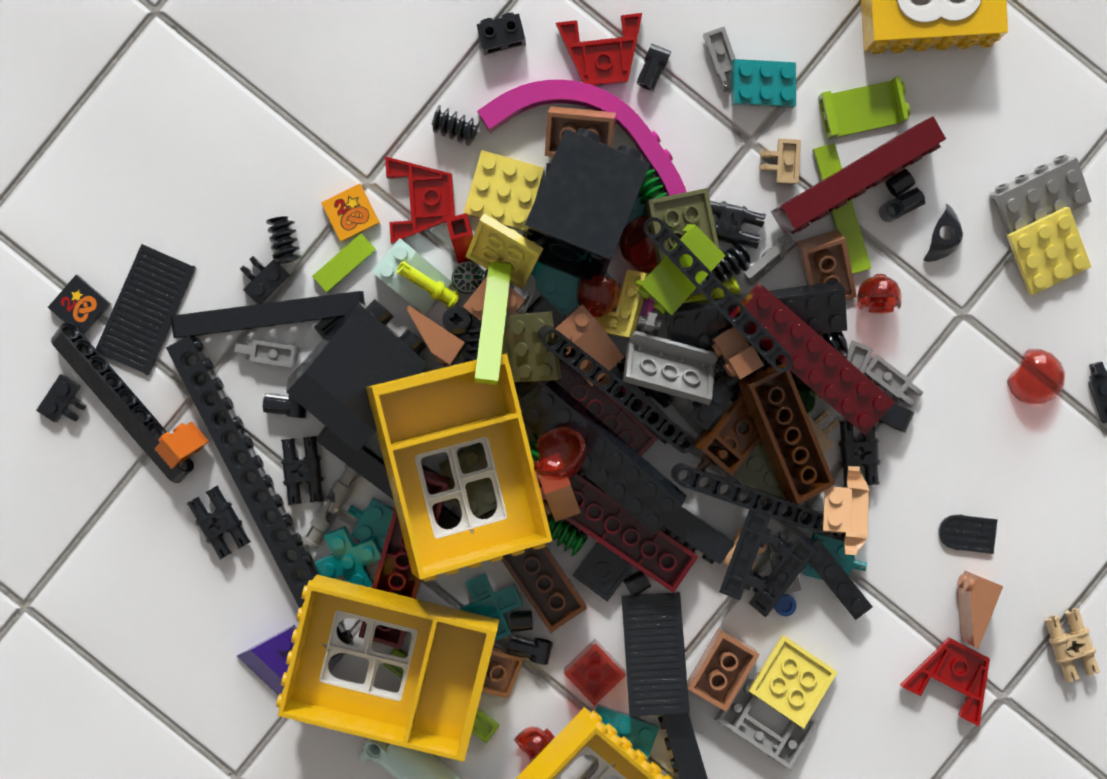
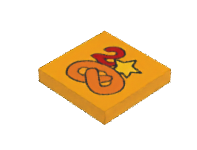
M360 183L321 202L340 242H344L380 224Z

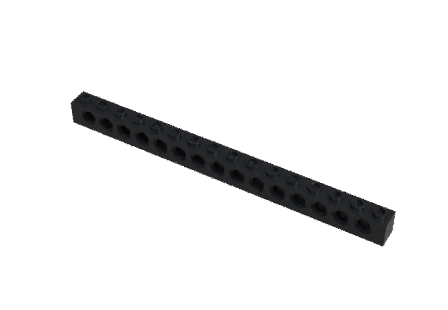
M187 336L166 347L300 608L305 601L301 599L304 586H307L309 580H313L316 575L320 574L318 571H315L312 565L314 561L311 554L305 552L302 546L304 542L301 540L300 533H296L292 526L294 521L291 515L285 513L282 507L284 505L283 499L279 494L275 493L272 487L274 482L271 476L265 474L262 468L264 466L263 460L259 455L255 454L252 448L254 447L252 439L249 435H245L242 429L244 428L243 421L239 416L235 415L232 400L229 396H225L222 390L224 389L223 382L219 377L215 376L212 361L209 357H205L202 351L204 350L203 343L199 338L196 339L195 336ZM192 354L197 359L194 366H191L188 362ZM201 374H204L207 378L203 386L198 382ZM211 393L215 394L217 398L214 405L208 402V397ZM220 413H224L227 417L224 425L218 421ZM231 432L237 437L234 444L228 441V435ZM240 452H244L247 456L244 464L238 460ZM250 471H253L257 476L255 483L248 480V473ZM259 491L266 493L267 499L265 502H261L258 499ZM269 510L277 514L275 522L268 519ZM279 530H283L286 532V541H282L278 538L277 534ZM289 549L297 553L296 560L289 559L287 555ZM298 569L306 571L307 578L305 580L298 577ZM343 619L337 626L338 638L346 644L353 645V636L349 630H345L342 624L344 622ZM342 653L335 654V655H333L330 659H332V658H334V657H336V656H338V655H340V654H342Z

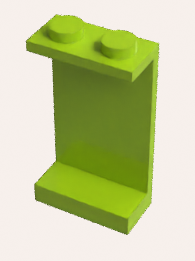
M895 76L891 81L841 92H822L818 96L827 140L901 124L907 121L910 116V107L908 103H905L904 94L906 89L904 82L900 80V76Z
M687 224L682 230L685 235L680 240L710 271L726 256L695 224ZM677 244L670 251H673ZM684 255L680 260V264L684 268L690 267L693 263L690 255ZM667 256L658 263L643 281L637 280L634 283L639 287L638 293L645 299L650 298L655 303L653 307L662 315L664 313L673 315L697 288ZM702 271L697 274V283H702L708 276L707 272Z

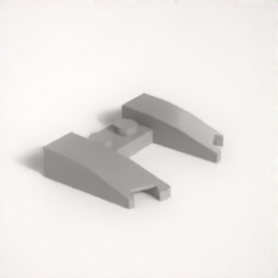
M748 674L728 710L720 709L714 720L767 754L768 757L783 767L791 770L816 728L818 721L814 720L811 722L809 720L805 728H801L790 720L779 736L749 716L748 712L757 697L747 691L754 680L748 679Z

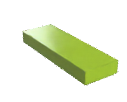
M360 233L312 277L328 293L372 255L376 249Z

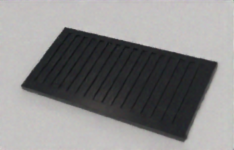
M141 244L96 346V350L108 358L143 372L146 375H150L172 325L171 316L176 315L196 267Z
M680 592L636 595L635 597H632V595L621 596L629 717L689 714Z

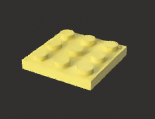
M481 150L464 213L480 219L483 214H486L504 226L523 231L537 197L544 168Z
M1064 207L1006 235L1030 295L1043 291L1091 267L1070 207Z
M483 214L465 257L486 269L489 267V261L512 264L510 283L523 290L544 248L537 245L534 241L521 236L515 230L499 223L496 219Z
M781 635L747 691L799 727L805 728L838 672L786 636Z

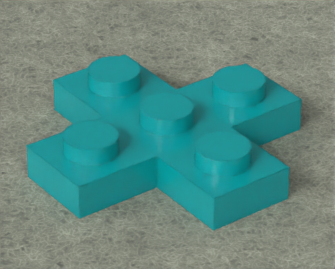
M346 526L326 533L324 538L332 554L318 559L314 563L319 574L333 579L344 575L347 582L366 587L372 586L373 580L366 565L380 560L382 554L375 537L354 544Z
M486 573L467 580L465 583L474 602L458 609L499 619L495 641L512 634L504 613L523 605L515 584L494 592Z

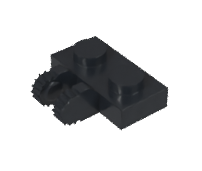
M252 256L250 258L251 263L261 272L255 277L251 270L243 265L240 270L251 280L243 290L257 304H262L290 274L280 264H274L277 262L275 259L265 267L258 259Z
M60 374L36 411L53 422H58L62 414L73 421H77L79 416L67 407L71 403L76 408L85 410L86 404L74 397L81 386L64 374Z

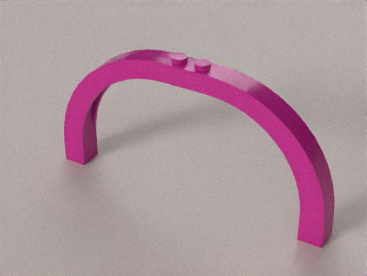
M564 79L536 81L511 89L477 110L478 116L490 133L522 112L543 105L572 104L594 111L617 113L616 124L629 136L639 152L642 153L645 161L650 163V168L656 170L654 174L660 178L659 182L664 186L663 189L665 193L667 192V196L687 192L681 176L671 162L673 160L672 155L667 149L663 150L659 144L661 140L655 131L651 132L630 106L613 94L596 86ZM644 298L639 317H645L655 309L653 307L655 303L650 298Z

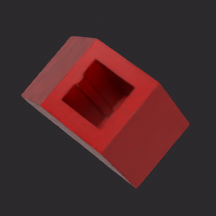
M464 213L445 218L458 264L471 261L465 257L474 236L468 214Z

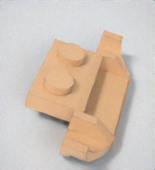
M848 466L846 488L830 487L824 490L823 532L845 533L844 553L848 555H857L868 536L869 488L861 474L860 467Z

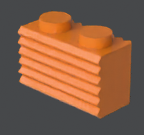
M192 421L187 425L181 423L173 430L172 434L166 432L158 439L160 443L155 447V451L158 452V455H161V458L164 459L170 468H174L201 451L209 440Z

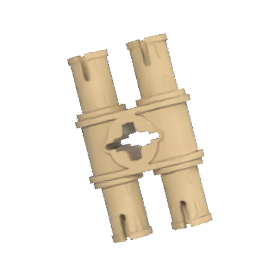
M1078 608L1071 609V612L1069 610L1065 612L1071 628L1067 633H1063L1058 615L1050 616L1051 619L1049 617L1044 619L1050 634L1048 642L1052 645L1056 657L1055 662L1060 664L1064 680L1068 683L1074 682L1072 678L1075 681L1079 680L1073 662L1077 658H1081L1086 675H1095L1093 671L1096 674L1100 673L1094 656L1096 648L1093 647L1089 636L1090 630L1084 626Z

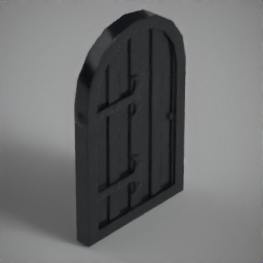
M962 514L950 515L940 523L938 529L939 538L945 546L955 550L994 554L998 519Z

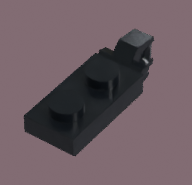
M1101 361L1089 364L1092 376H1089L1090 381L1088 384L1100 421L1107 423V371Z

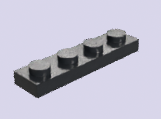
M816 538L811 543L818 548V551L809 563L853 618L857 620L873 606L821 541Z

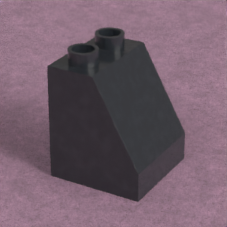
M579 128L576 132L565 129L526 220L522 236L530 241H534L533 239L537 231L552 237L551 241L550 238L546 239L542 247L544 249L537 262L600 287L650 163L642 160V153L633 147L621 145L618 149H614L600 143V136L591 130ZM584 253H588L586 260L582 259Z
M376 299L367 307L358 300L287 380L286 393L356 452L377 431L366 387L420 374L427 365L425 358L420 355L427 345L408 328L401 336L394 332L387 325L394 316Z

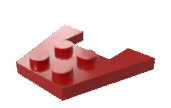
M642 13L621 15L623 37L580 42L577 20L556 22V27L583 83L601 86L628 82Z
M385 156L386 178H408L411 220L389 222L391 244L396 243L399 238L404 240L446 222L445 218L455 216L452 173Z
M948 637L900 686L921 696L930 678H933L959 691L967 697L958 716L980 727L990 658Z

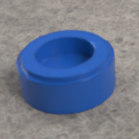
M785 594L774 609L781 616H790L796 610V601L789 594Z

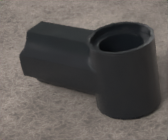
M651 43L644 60L645 64L636 84L646 90L654 91L662 69H665L672 51Z
M916 187L881 205L879 215L886 222L894 221L925 205V196ZM889 206L894 207L895 215L889 213Z
M265 394L263 412L306 418L307 410L290 395Z
M512 634L507 653L529 658L530 661L537 664L548 665L553 642L542 638L532 639Z

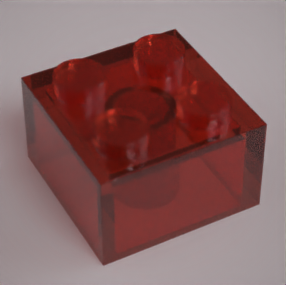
M596 639L564 667V675L594 706L626 676L625 669Z

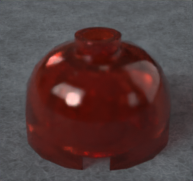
M876 274L863 281L857 294V306L863 310L864 306L870 308L868 311L870 313L883 314L894 312V307L898 306V309L901 308V289L896 281L885 274Z
M595 275L592 276V280L585 281L586 277L578 281L576 300L579 306L583 305L593 317H601L608 314L618 305L621 287L616 285L614 279Z
M531 726L518 733L514 741L530 757L529 759L533 761L555 736L547 728L543 731L539 727Z

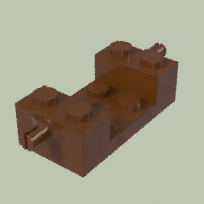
M740 388L734 394L737 398L712 431L709 429L707 431L702 430L695 439L694 448L703 457L696 468L705 471L712 464L720 471L733 476L761 441ZM745 422L747 425L745 432L739 433L738 427L740 423Z

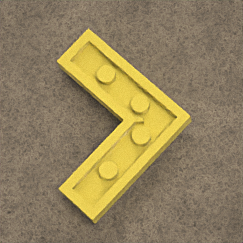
M627 270L616 312L585 307L607 334L630 339L633 332H635L644 297L638 293L639 287L634 283L637 280L643 281L648 276L647 273Z

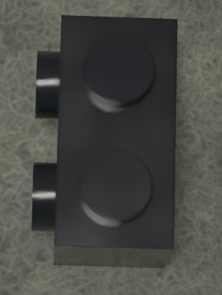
M506 13L501 16L502 18L495 20L493 18H486L481 20L479 24H476L484 55L526 45L519 13Z

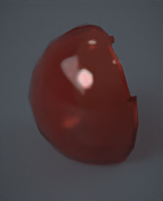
M642 215L633 219L624 227L620 239V251L622 257L632 268L647 273L651 272L658 263L653 241L644 232V223L648 219V215Z
M1028 349L1022 356V361L1018 368L1007 379V384L1011 393L1018 400L1027 404H1044L1056 398L1063 389L1065 370L1062 363L1052 353L1042 349Z
M559 427L546 432L537 440L539 461L534 462V470L546 479L564 480L573 477L582 468L587 455L585 439L579 432L572 430L570 427Z

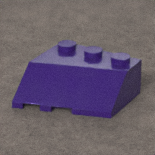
M295 624L237 655L278 696L282 694L284 686H281L282 677L289 667L286 664L287 656L294 646L291 639L294 629H297Z

